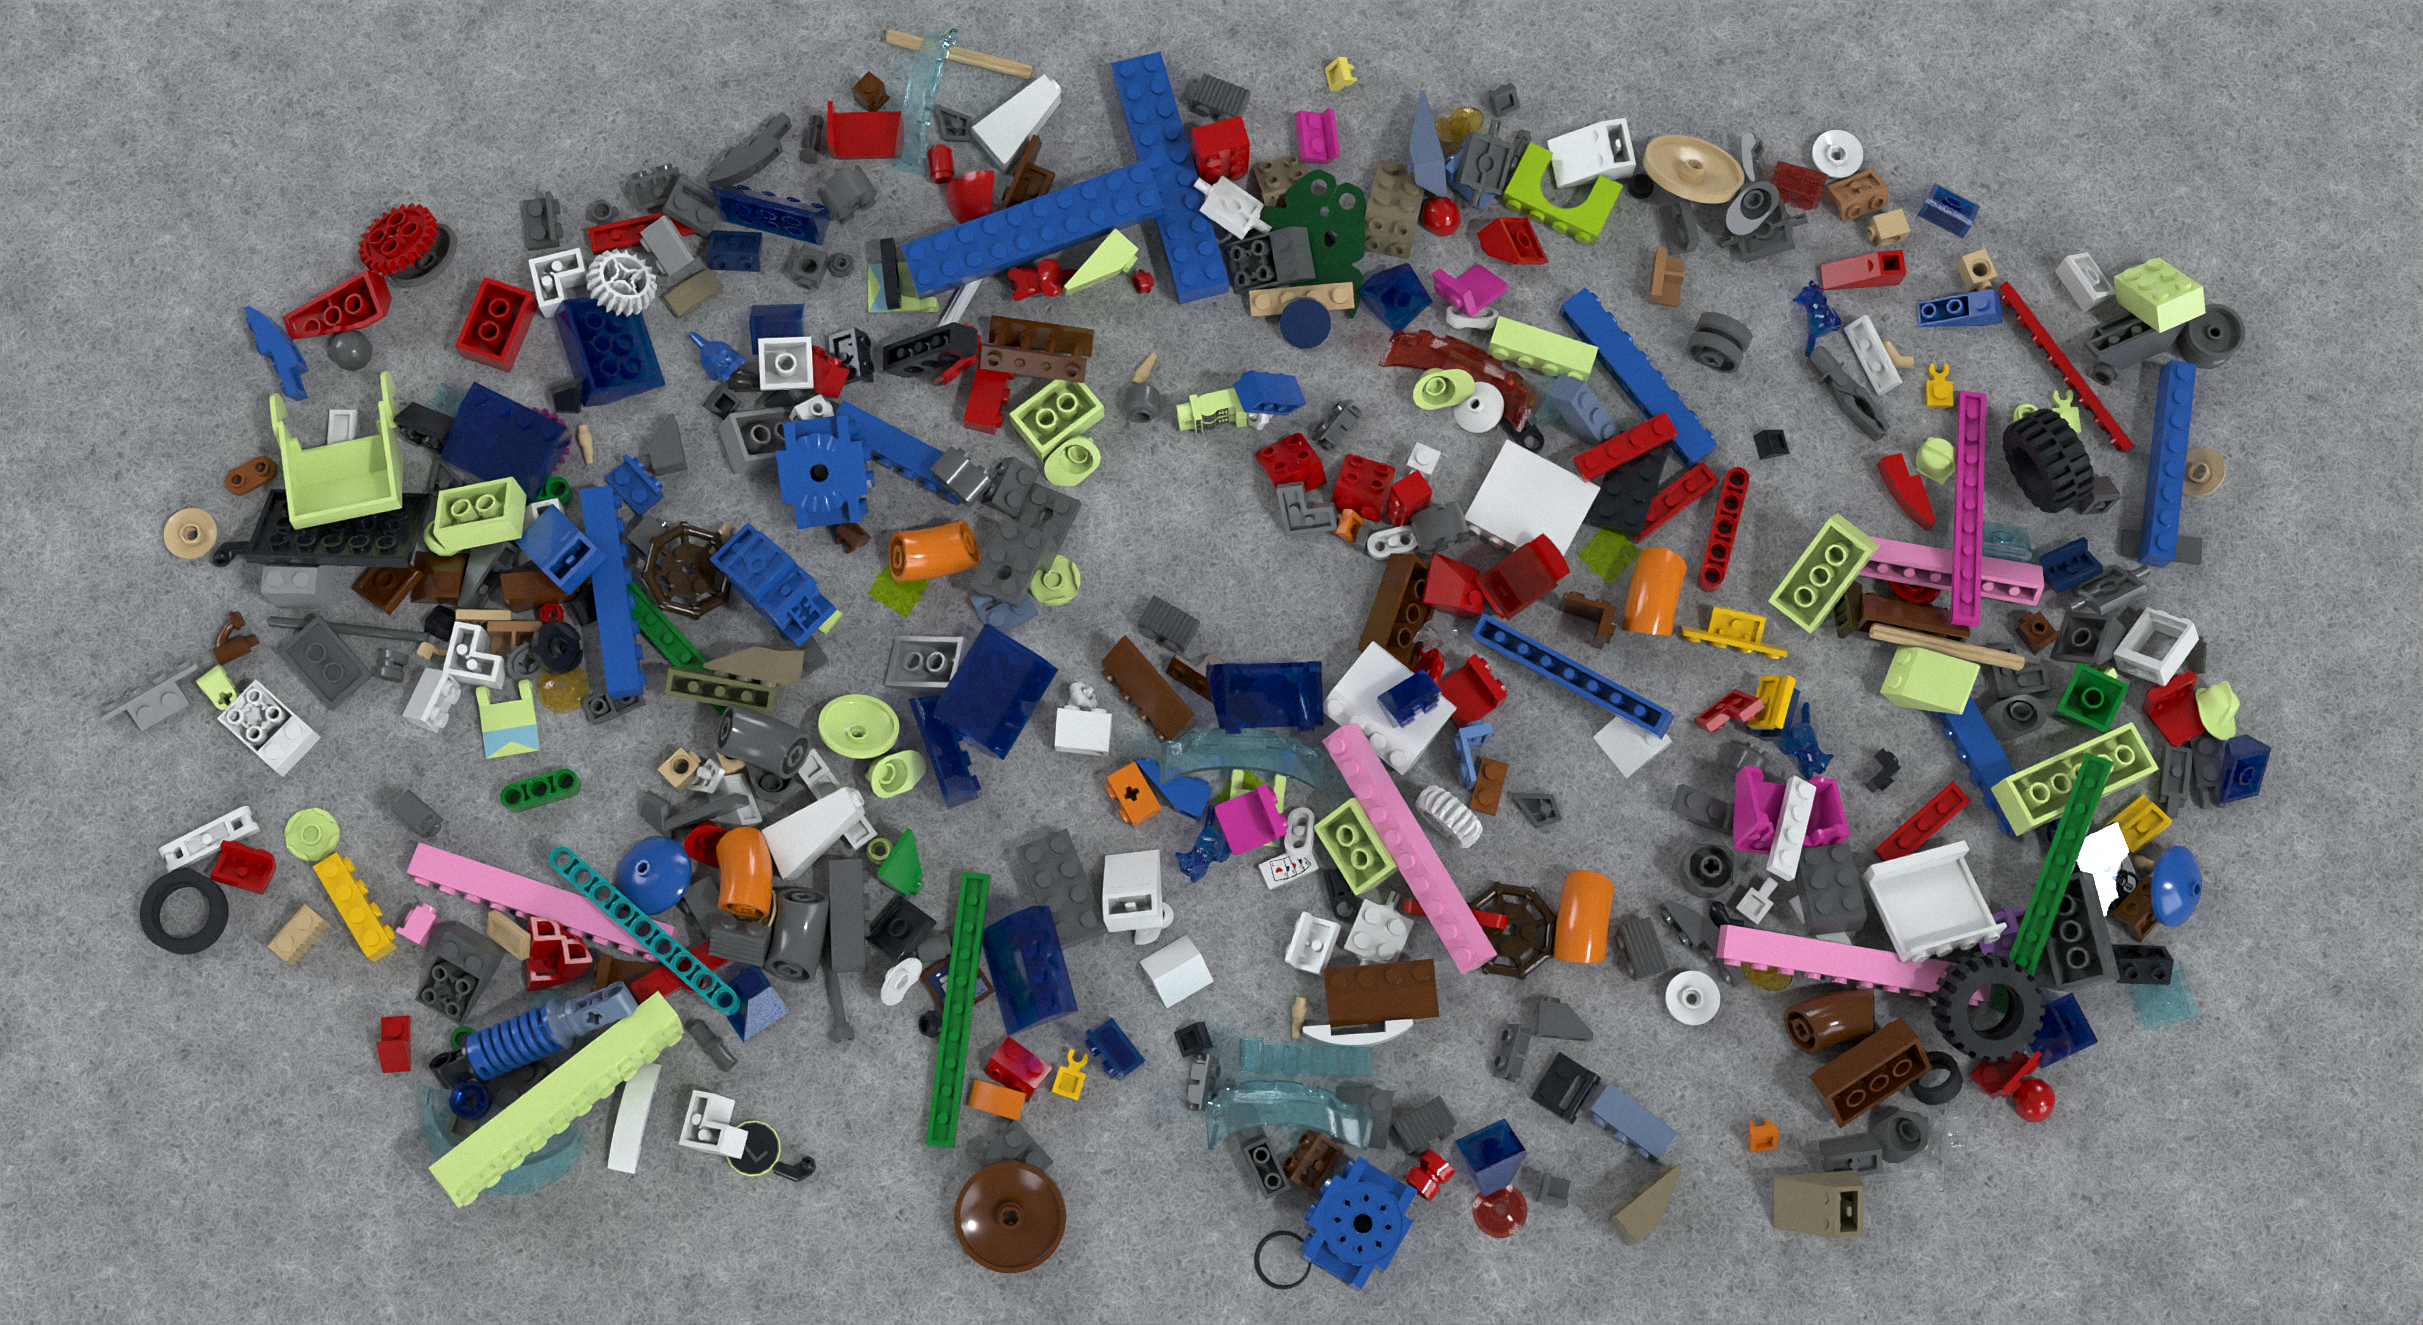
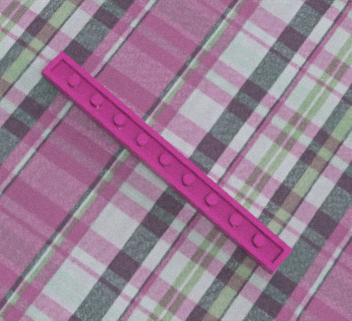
M1960 390L1957 404L1950 624L1978 627L1981 603L1986 394Z

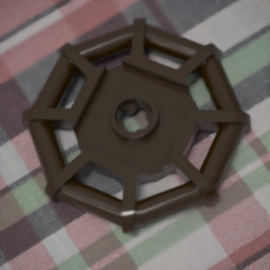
M681 521L678 526L657 537H651L644 569L640 573V577L645 580L658 604V609L684 615L695 621L722 604H728L732 584L724 574L720 590L713 586L716 574L720 570L710 561L712 555L709 553L712 546L718 552L725 545L721 539L722 534L718 531L712 532L690 525L687 521ZM690 535L708 542L704 547L689 543L688 536ZM680 537V546L671 551L665 547V544ZM660 552L664 556L660 571H654ZM690 564L693 566V570H695V575L687 578L683 567H688ZM655 577H661L663 581L665 580L669 591L666 595ZM706 592L713 596L708 601L699 606L697 605L696 598ZM674 595L688 599L689 606L671 601Z
M1496 881L1471 902H1466L1470 909L1481 911L1480 908L1496 897L1498 905L1489 912L1508 916L1507 925H1514L1516 927L1514 930L1515 937H1511L1510 935L1504 936L1502 933L1504 930L1482 926V930L1497 953L1495 957L1480 966L1483 974L1516 977L1524 980L1528 974L1549 958L1553 959L1558 915H1554L1536 892L1537 888L1533 886L1530 888L1502 884ZM1503 895L1524 897L1521 905L1504 902ZM1529 901L1535 906L1543 919H1534L1526 908ZM1546 925L1542 946L1536 943L1537 927ZM1531 948L1539 952L1525 964H1522L1520 957ZM1497 957L1514 959L1516 967L1494 964Z

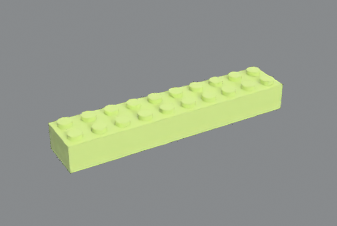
M657 991L640 1004L634 1013L618 1021L431 1165L429 1170L438 1184L458 1209L462 1205L467 1206L478 1197L480 1191L498 1183L503 1173L520 1166L524 1161V1157L530 1152H536L543 1148L548 1138L555 1133L560 1134L565 1131L570 1125L569 1122L575 1117L588 1113L593 1103L600 1098H607L614 1092L615 1086L620 1082L633 1078L638 1068L645 1063H652L658 1058L659 1052L665 1047H671L679 1042L684 1030L678 1014Z

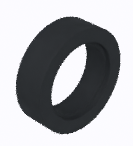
M190 870L173 871L158 878L144 894L140 906V922L146 936L157 946L180 955L195 954L213 945L222 935L229 916L228 901L220 886L203 874ZM185 887H194L202 890L208 898L210 905V914L205 926L198 933L187 938L170 937L164 931L160 922V911L165 899L174 891Z

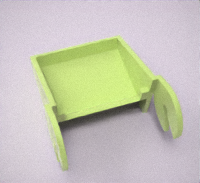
M389 371L381 372L380 375L383 401L378 402L380 421H376L379 435L302 450L298 438H292L282 421L283 418L288 416L282 397L279 393L270 395L272 427L281 449L289 519L295 530L402 508L403 456L393 428H398L393 420L400 411L393 401L392 396L397 394V390Z

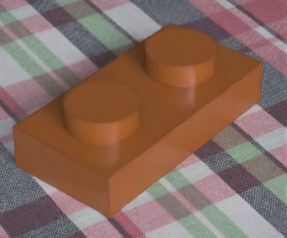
M1482 757L1469 807L1470 810L1492 816L1496 815L1508 768L1507 763Z

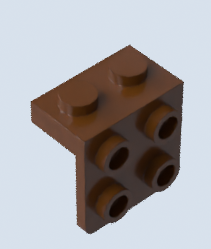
M1571 591L1570 593H1564L1558 608L1559 611L1598 622L1591 647L1602 650L1605 643L1610 644L1617 622L1612 621L1616 607L1611 606V603L1606 600L1596 599L1594 601L1587 599L1584 594Z
M601 954L600 961L596 960L593 976L597 977L595 988H591L589 993L608 987L614 982L622 981L639 1006L640 1003L630 984L657 970L659 967L655 964L617 960L612 955Z

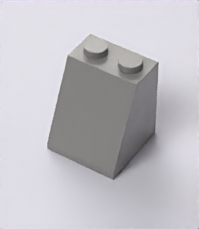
M267 564L263 566L261 593L277 608L331 610L335 566Z

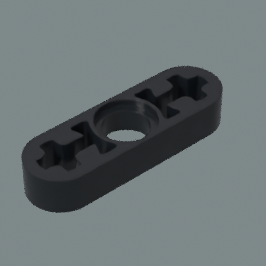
M894 237L880 239L888 310L901 309L902 300Z

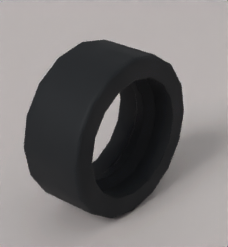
M1943 1051L1926 1052L1932 1067L1931 1070L1946 1069L1950 1071V1075L1945 1082L1934 1087L1919 1085L1921 1078L1924 1076L1922 1075L1911 1082L1909 1087L1917 1100L1926 1105L1947 1103L1960 1092L1963 1084L1962 1073L1951 1055Z

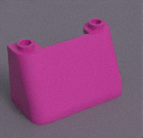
M1744 766L1736 775L1732 835L1734 846L1740 851L1770 855L1787 785L1763 782V771L1760 768ZM1822 776L1812 777L1808 783L1815 786L1816 791L1802 848L1841 844L1850 833L1837 782L1835 779H1828Z

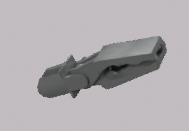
M1816 347L1811 352L1806 364L1819 379V385L1824 382L1828 385V390L1840 410L1874 442L1881 440L1890 426L1868 391L1854 381L1847 373H1844L1841 369L1844 362L1838 363L1825 347ZM1856 404H1858L1864 410L1866 415L1857 407Z

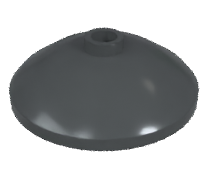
M437 223L439 226L436 229L438 236L433 238L436 242L435 244L428 245L430 252H423L421 254L423 256L422 260H414L415 266L406 265L404 272L400 268L395 275L389 271L388 275L392 281L401 287H418L439 277L449 267L456 253L457 237L453 230L445 224Z

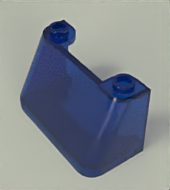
M1321 661L1206 665V678L1219 729H1225V735L1241 734V729L1298 727V732L1314 731V726L1324 725Z

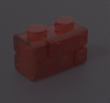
M1777 161L1771 183L1779 191V200L1783 199L1784 203L1791 202L1797 204L1803 210H1811L1812 208L1817 209L1821 201L1827 174Z

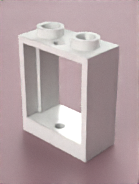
M2147 607L2113 655L2118 670L2166 686L2199 638L2195 625L2190 620L2169 615L2163 610L2157 611ZM2154 630L2178 638L2162 661L2138 653Z

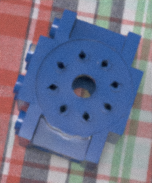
M851 414L783 423L786 448L776 451L782 502L783 504L794 503L797 530L816 526L861 522L864 519V515L868 513L867 498H862L861 495L871 492V488L875 486L874 471H869L868 461L872 460L870 444H865V439L854 440V436L858 435L856 419H851ZM816 464H823L827 467L829 471L827 479H820L815 475L814 468Z
M749 522L710 558V561L725 574L732 584L733 590L786 638L788 637L798 647L837 610L829 600L820 594L815 579L802 569L791 556L764 533L754 528Z
M1360 1156L1356 1161L1350 1159L1341 1177L1335 1174L1332 1180L1329 1178L1325 1180L1317 1194L1322 1197L1319 1204L1317 1205L1313 1202L1304 1217V1220L1308 1221L1305 1228L1314 1232V1235L1308 1233L1299 1248L1304 1252L1301 1256L1302 1259L1313 1263L1358 1292L1362 1290L1373 1269L1383 1273L1390 1264L1413 1223V1220L1404 1214L1418 1191L1368 1163L1369 1161ZM1354 1219H1365L1369 1224V1231L1367 1233L1357 1232L1353 1226Z

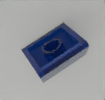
M1934 183L1917 216L1963 239L1973 224L1980 206Z
M804 304L752 305L749 318L752 354L759 355L758 339L805 337Z

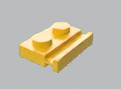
M1786 675V677L1761 676L1755 697L1760 698L1765 707L1758 712L1754 719L1748 721L1747 726L1754 730L1782 729L1796 679L1790 675Z
M2145 794L2107 823L2118 822L2131 857L2172 823V819L2153 802L2151 803Z

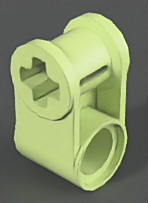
M218 664L197 679L196 682L214 705L224 712L241 693L233 684V680L226 676L227 672Z

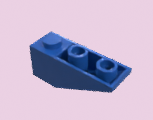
M1994 289L1916 302L1918 327L1987 326L2003 323L2001 298Z
M1145 757L1144 760L1137 758L1136 765L1140 772L1175 812L1201 821L1212 794L1213 787L1208 786V781L1199 777L1190 779L1184 776V772L1173 767H1169V770L1159 766V762L1151 758Z

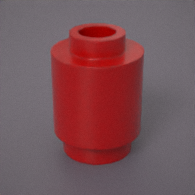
M945 144L933 145L927 151L929 176L932 178L933 183L945 184L955 174L952 149L946 147Z

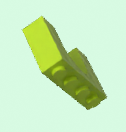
M1530 142L1504 192L1502 202L1511 211L1519 212L1520 210L1529 214V218L1535 222L1542 223L1544 221L1552 225L1553 230L1558 233L1565 234L1567 232L1574 235L1575 239L1582 244L1587 245L1591 243L1595 245L1621 193L1623 185L1599 175L1589 197L1583 204L1570 209L1556 207L1546 200L1540 187V182L1551 163L1553 152Z

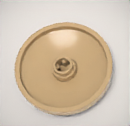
M1684 135L1657 137L1648 144L1643 156V165L1646 172L1658 185L1688 200L1701 203L1727 202L1737 196L1744 183V172L1739 163L1730 154L1712 143L1695 137Z

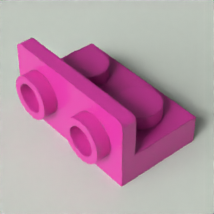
M1328 108L1322 113L1299 110L1294 114L1300 160L1302 162L1328 164L1340 155L1334 109Z

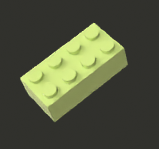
M1835 514L1828 519L1768 602L1806 631L1812 633L1821 625L1880 545L1841 515Z

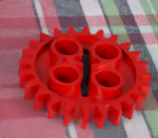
M410 203L407 208L404 204H401L397 211L392 207L390 214L383 212L382 219L375 218L374 222L376 224L374 226H367L369 233L361 235L364 240L358 243L361 247L358 253L361 255L359 258L366 267L377 275L382 272L386 276L389 271L395 275L399 268L404 272L406 265L415 266L414 260H422L423 256L421 254L423 252H430L428 245L436 243L433 238L438 236L436 231L439 228L436 223L437 220L428 208H423L421 204L415 207L413 203Z

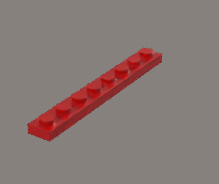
M2008 281L2002 284L1999 288L2003 293L1999 297L2008 308L2013 305L2018 312L2015 318L2023 328L2029 326L2034 334L2030 337L2039 349L2042 346L2046 348L2049 352L2046 358L2055 369L2057 367L2062 369L2065 375L2061 378L2070 389L2075 387L2081 395L2077 399L2086 410L2091 407L2097 416L2093 419L2102 431L2105 428L2108 429L2112 435L2109 438L2112 445L2117 451L2123 449L2127 453L2132 450L2135 445L2014 287Z

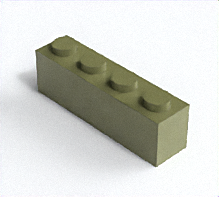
M673 666L668 669L664 695L727 707L730 704H735L761 713L772 714L776 711L780 686L767 687L760 685V681L752 680V682L740 681L735 676L724 677L714 675L713 672Z

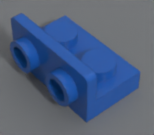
M626 453L623 456L624 462L605 477V480L612 485L617 493H620L625 502L641 517L664 497L660 490L663 488V485L654 475L649 478L645 474L644 470L646 467L637 457L631 459Z

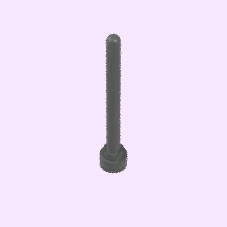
M827 920L822 954L835 1019L834 1030L831 1031L833 1043L842 1042L841 1039L843 1038L853 1040L855 1036L853 1027L850 1026L849 1022H846L838 974L833 973L831 936Z

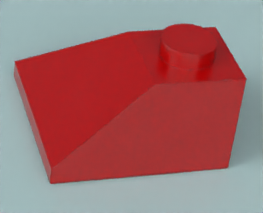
M1498 217L1476 233L1480 240V246L1487 256L1513 264L1544 265L1549 262L1528 218Z
M1432 553L1421 603L1464 619L1481 616L1486 597L1475 579L1481 576L1479 569L1438 553Z

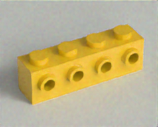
M336 852L313 866L368 959L375 962L398 948L393 940L397 937L389 924L384 925L380 918L383 915L381 909L375 901L371 903L366 895L369 893V889L361 878L357 880L353 873L356 868L348 856L343 857Z

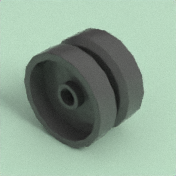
M2212 303L2205 305V314L2189 320L2178 335L2177 340L2179 351L2188 363L2196 364V367L2201 369H2213L2222 366L2238 351L2245 339V326L2241 317L2233 309L2223 304Z
M1717 312L1702 313L1695 327L1696 332L1692 333L1685 348L1687 354L1696 362L1718 372H1737L1744 358L1742 353L1747 351L1753 338L1751 331L1744 324L1727 315Z

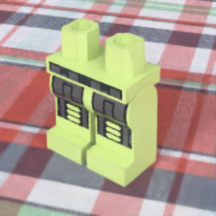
M1235 388L1207 393L1199 398L1197 394L1190 395V403L1176 405L1180 431L1194 429L1195 434L1203 433V429L1211 430L1218 424L1234 421L1237 428L1247 426V412H1244Z

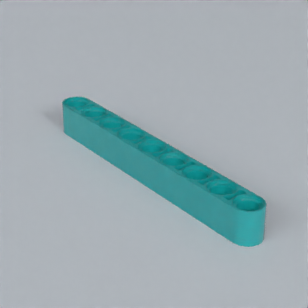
M558 846L550 852L549 862L560 875L719 1013L729 1016L738 1011L741 1003L740 998L726 983L570 848ZM565 854L570 856L568 864L558 866L559 857ZM583 872H589V880L584 884H579V875ZM604 889H609V898L606 901H598V894ZM623 907H630V915L625 919H619V910ZM649 924L651 926L650 933L647 936L640 937L638 935L639 928L642 925ZM664 942H670L671 950L667 954H659V946ZM683 960H691L692 967L690 970L680 972L679 964ZM703 978H712V985L709 989L701 990L699 988V983ZM725 995H731L733 1003L727 1008L720 1007V999Z

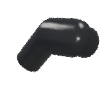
M249 541L223 543L213 555V564L219 568L227 566L237 554H245Z
M1715 901L1710 905L1709 916L1714 925L1719 929L1721 925L1744 927V920L1729 917L1722 902Z
M805 1156L802 1158V1161L793 1166L779 1161L774 1174L794 1182H800L814 1173L816 1169L815 1160L810 1156Z

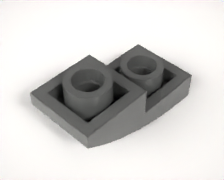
M607 689L583 700L593 725L613 720L647 705L643 695L612 700L608 695Z

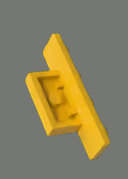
M1713 605L1707 630L1681 625L1680 629L1685 639L1691 642L1700 643L1701 639L1712 641L1711 645L1720 648H1727V645L1738 647L1737 650L1744 653L1752 654L1753 650L1764 652V656L1773 659H1779V656L1786 657L1788 652L1784 646L1761 642L1766 616Z

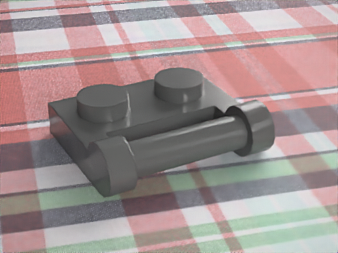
M682 172L661 212L707 238L727 198L722 195L718 197L688 179L689 176ZM685 188L714 205L713 208L710 209L681 192L682 189Z

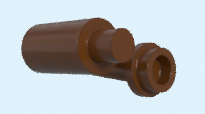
M239 611L229 612L230 618L222 627L215 640L213 652L221 666L252 652L251 647L260 644L255 634L247 638L242 635L227 642L234 628L240 630L242 626L246 625Z

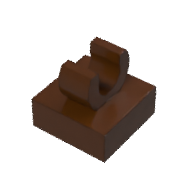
M841 523L836 529L840 535L836 538L835 543L838 545L846 540L849 546L845 552L848 554L854 552L857 547L865 546L872 537L857 523Z

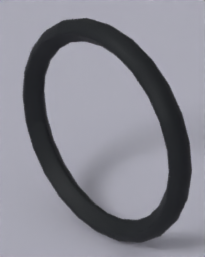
M1282 1230L1270 1233L1260 1241L1255 1251L1254 1264L1257 1274L1263 1282L1275 1289L1285 1290L1302 1283L1308 1276L1312 1263H1308L1304 1276L1296 1283L1290 1285L1275 1284L1265 1277L1260 1267L1259 1258L1261 1250L1267 1241L1280 1235L1292 1236L1302 1243L1304 1241L1298 1234Z

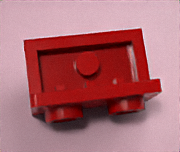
M222 840L220 844L222 853L210 874L211 880L263 895L277 868L274 855L265 849L256 850L246 847L237 841L229 842Z
M1008 1036L990 1057L984 1071L991 1079L999 1082L1006 1088L1027 1093L1025 1102H1029L1034 1092L1051 1072L1052 1067Z

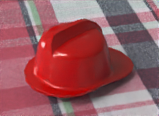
M703 821L697 825H692L691 832L684 842L685 852L689 857L719 868L716 846L719 840L729 831L725 830L721 824L715 821Z

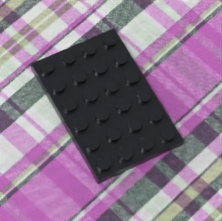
M270 489L244 554L246 563L409 568L430 505L429 494L402 493V508L295 530L289 519L286 489Z

